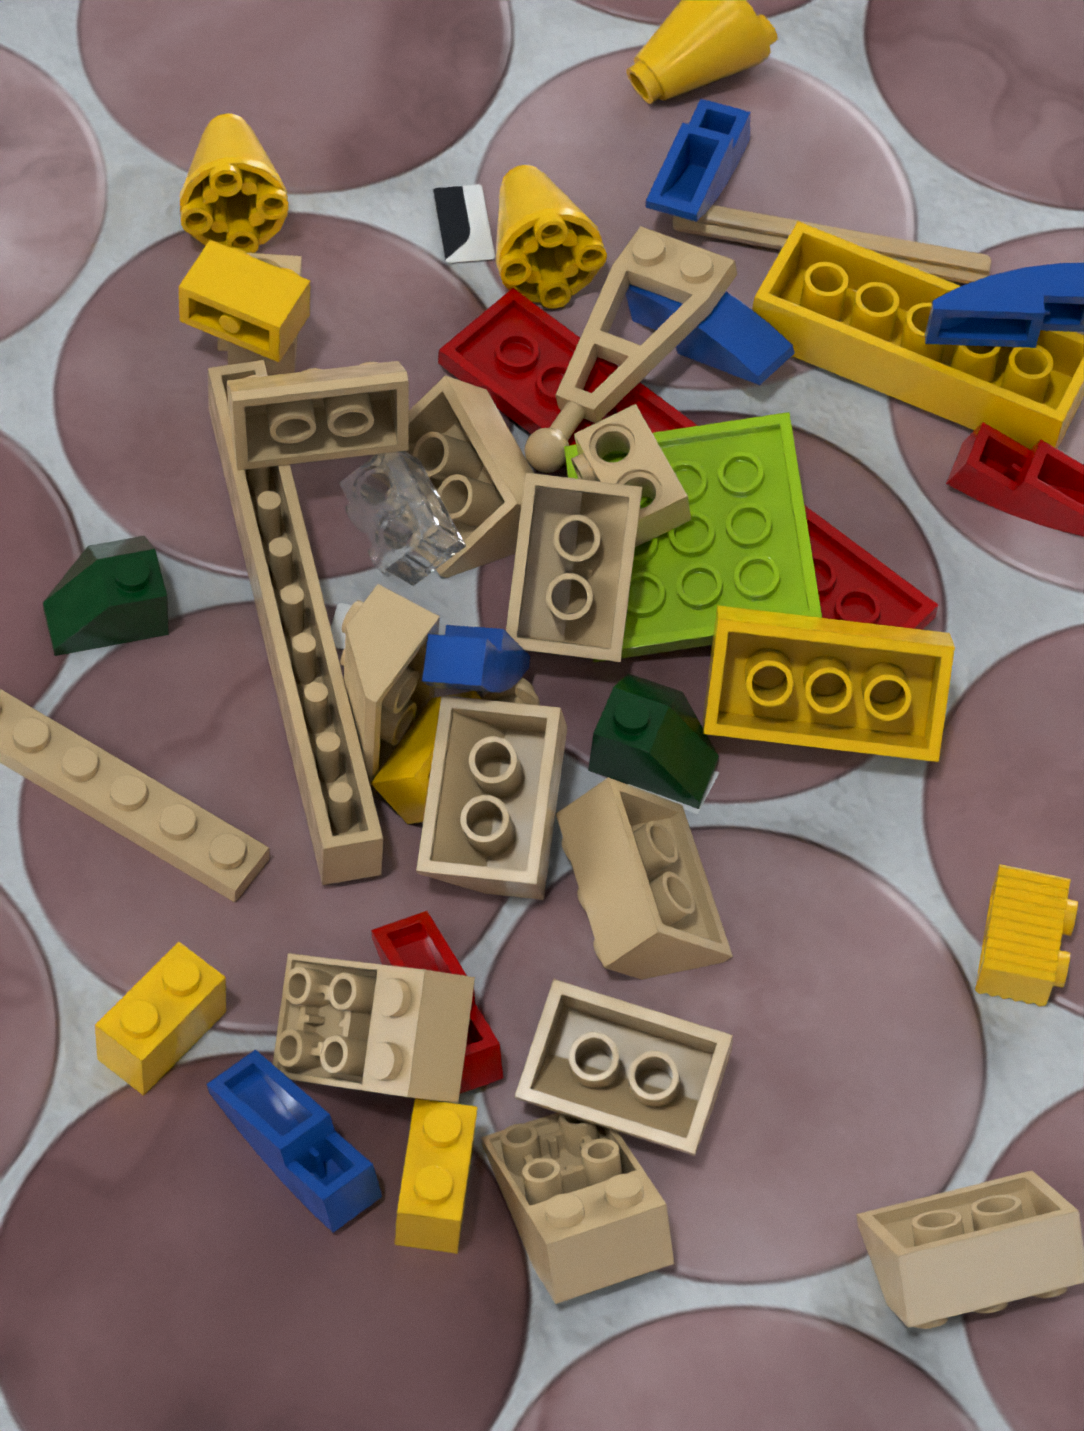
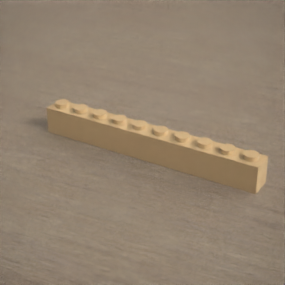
M264 360L208 368L209 413L322 885L379 876L382 872L383 835L290 464L237 470L229 418L227 380L244 379L252 375L268 376Z

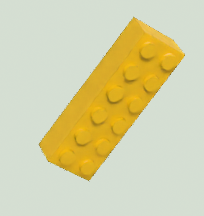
M799 221L794 226L754 297L752 310L793 345L795 353L793 357L972 430H975L984 422L1029 449L1040 439L1058 449L1084 397V335L1077 332L1040 330L1036 348L925 344V331L932 301L960 287L959 285Z

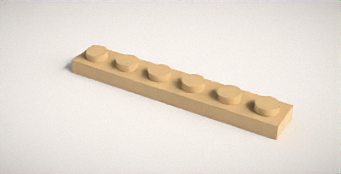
M0 689L1 764L236 903L270 860V848Z

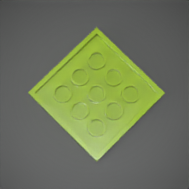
M790 412L652 433L688 496L691 520L635 547L621 658L712 645L717 605L822 618ZM564 446L568 478L579 479L571 461L572 458L578 456L577 446ZM613 451L606 454L602 460L618 462L628 454L622 451ZM641 497L640 509L649 506L654 500L649 497ZM593 659L594 662L607 661V660Z

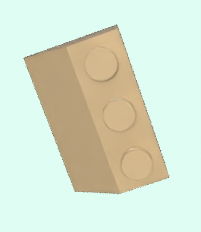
M399 361L384 363L366 362L358 366L323 370L312 368L297 373L271 376L252 375L244 379L227 380L229 418L237 470L409 450V381L407 371Z
M445 375L409 410V450L374 454L437 572L440 576L448 578L516 553L525 472H534L488 391Z
M525 472L506 632L524 650L621 662L642 487Z
M377 584L364 602L357 600L350 607L341 628L346 636L345 649L340 663L344 666V683L372 795L377 790L371 782L431 698H434L435 688L422 682L428 634L439 635L440 616Z
M441 695L416 868L418 874L484 894L544 900L568 727L561 708Z
M608 777L556 813L563 836L561 840L562 848L571 861L579 887L577 891L578 899L587 912L595 938L593 943L594 950L599 960L603 963L604 968L643 980L724 963L733 957L681 804Z
M553 979L514 1097L520 1101L695 1156L713 1111L732 1052L733 1035Z
M1033 1171L856 1214L858 1227L886 1304L908 1328H935L945 1324L948 1321V1317L971 1311L993 1313L1007 1307L1010 1301L1030 1296L1051 1298L1065 1293L1069 1286L1084 1283V1247L1079 1210Z

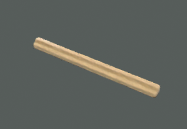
M712 205L697 222L673 215L672 223L673 229L679 232L781 250L799 220ZM799 221L944 280L968 284L989 276L991 258L986 254Z

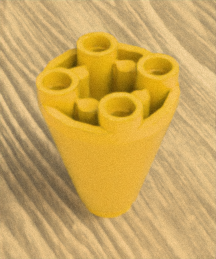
M681 0L635 56L634 64L626 70L627 76L636 92L647 103L652 104L658 98L665 101L762 63L769 57L771 53L770 45L778 40V35L771 22L762 14L757 16L747 0Z
M221 114L213 118L201 136L179 194L181 226L184 231L205 246L209 240H213L230 248H239L246 253H255L259 245L265 244L281 230L288 215L287 190L251 126L243 118L235 114Z
M531 165L516 166L505 174L500 186L495 262L502 283L508 290L514 288L530 301L541 302L544 307L549 309L562 307L569 302L571 296L591 283L599 269L605 264L607 253L598 227L543 171Z

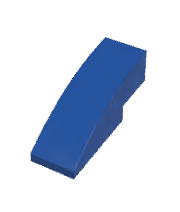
M700 99L689 124L682 122L646 198V208L696 222L705 215L727 185L750 141L751 112Z
M1056 263L998 273L960 286L934 299L925 331V344L1036 348L1040 330L1084 332V263Z
M631 284L626 292L632 321L657 330L682 305L680 302ZM728 292L723 294L712 312L676 346L677 354L757 385H761L795 354L793 345L757 313Z
M446 625L445 635L428 634L422 682L432 688L501 693L511 689L520 681L529 668L530 655L505 629Z
M256 1049L206 1084L210 1095L254 1151L281 1182L332 1233L382 1197L373 1163L335 1131L331 1115Z

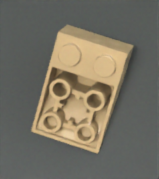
M288 953L273 1065L290 1080L403 1097L458 1103L475 977Z
M557 1112L526 1123L514 1124L502 1131L481 1137L483 1149L532 1266L555 1304L674 1264L667 1204L618 1131Z

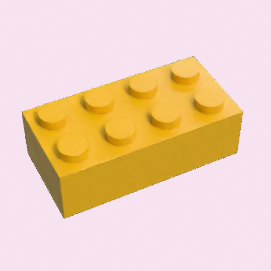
M717 605L703 712V734L939 762L955 645L950 633Z

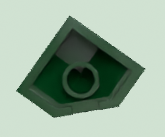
M145 535L87 546L43 601V611L54 656L169 635L167 592L156 550Z
M628 673L613 687L594 730L588 771L699 809L718 764L719 756L707 734H703V727L682 691Z

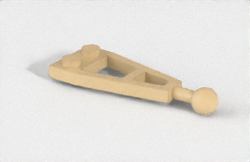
M639 227L612 265L557 390L556 399L558 407L562 411L549 428L536 430L526 441L525 457L530 466L539 472L551 473L561 469L566 464L564 446H569L568 440L583 418L594 423L599 422L712 312L737 276L735 260L645 227ZM630 284L682 303L642 345L608 333ZM597 357L620 365L593 393L583 390Z

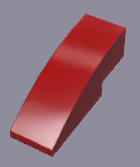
M984 422L963 441L946 482L947 485L1015 517L1048 528L1084 536V464L1041 439L1029 449Z
M428 911L371 930L372 940L382 965L467 976ZM474 989L459 1094L504 1078L500 1043L476 1005Z

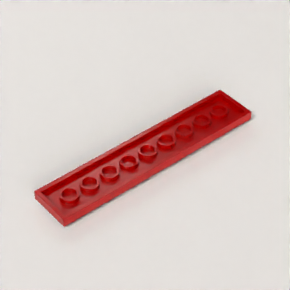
M512 288L439 349L438 364L459 380L486 389L497 409L532 434L538 429L549 428L562 411L558 407L556 393L580 337L516 289ZM597 357L583 390L593 393L619 366ZM641 382L601 419L608 418L636 404L652 433L698 426ZM583 418L569 438V445H576L575 433L595 423ZM804 505L822 618L923 630L936 617L939 606L936 602Z

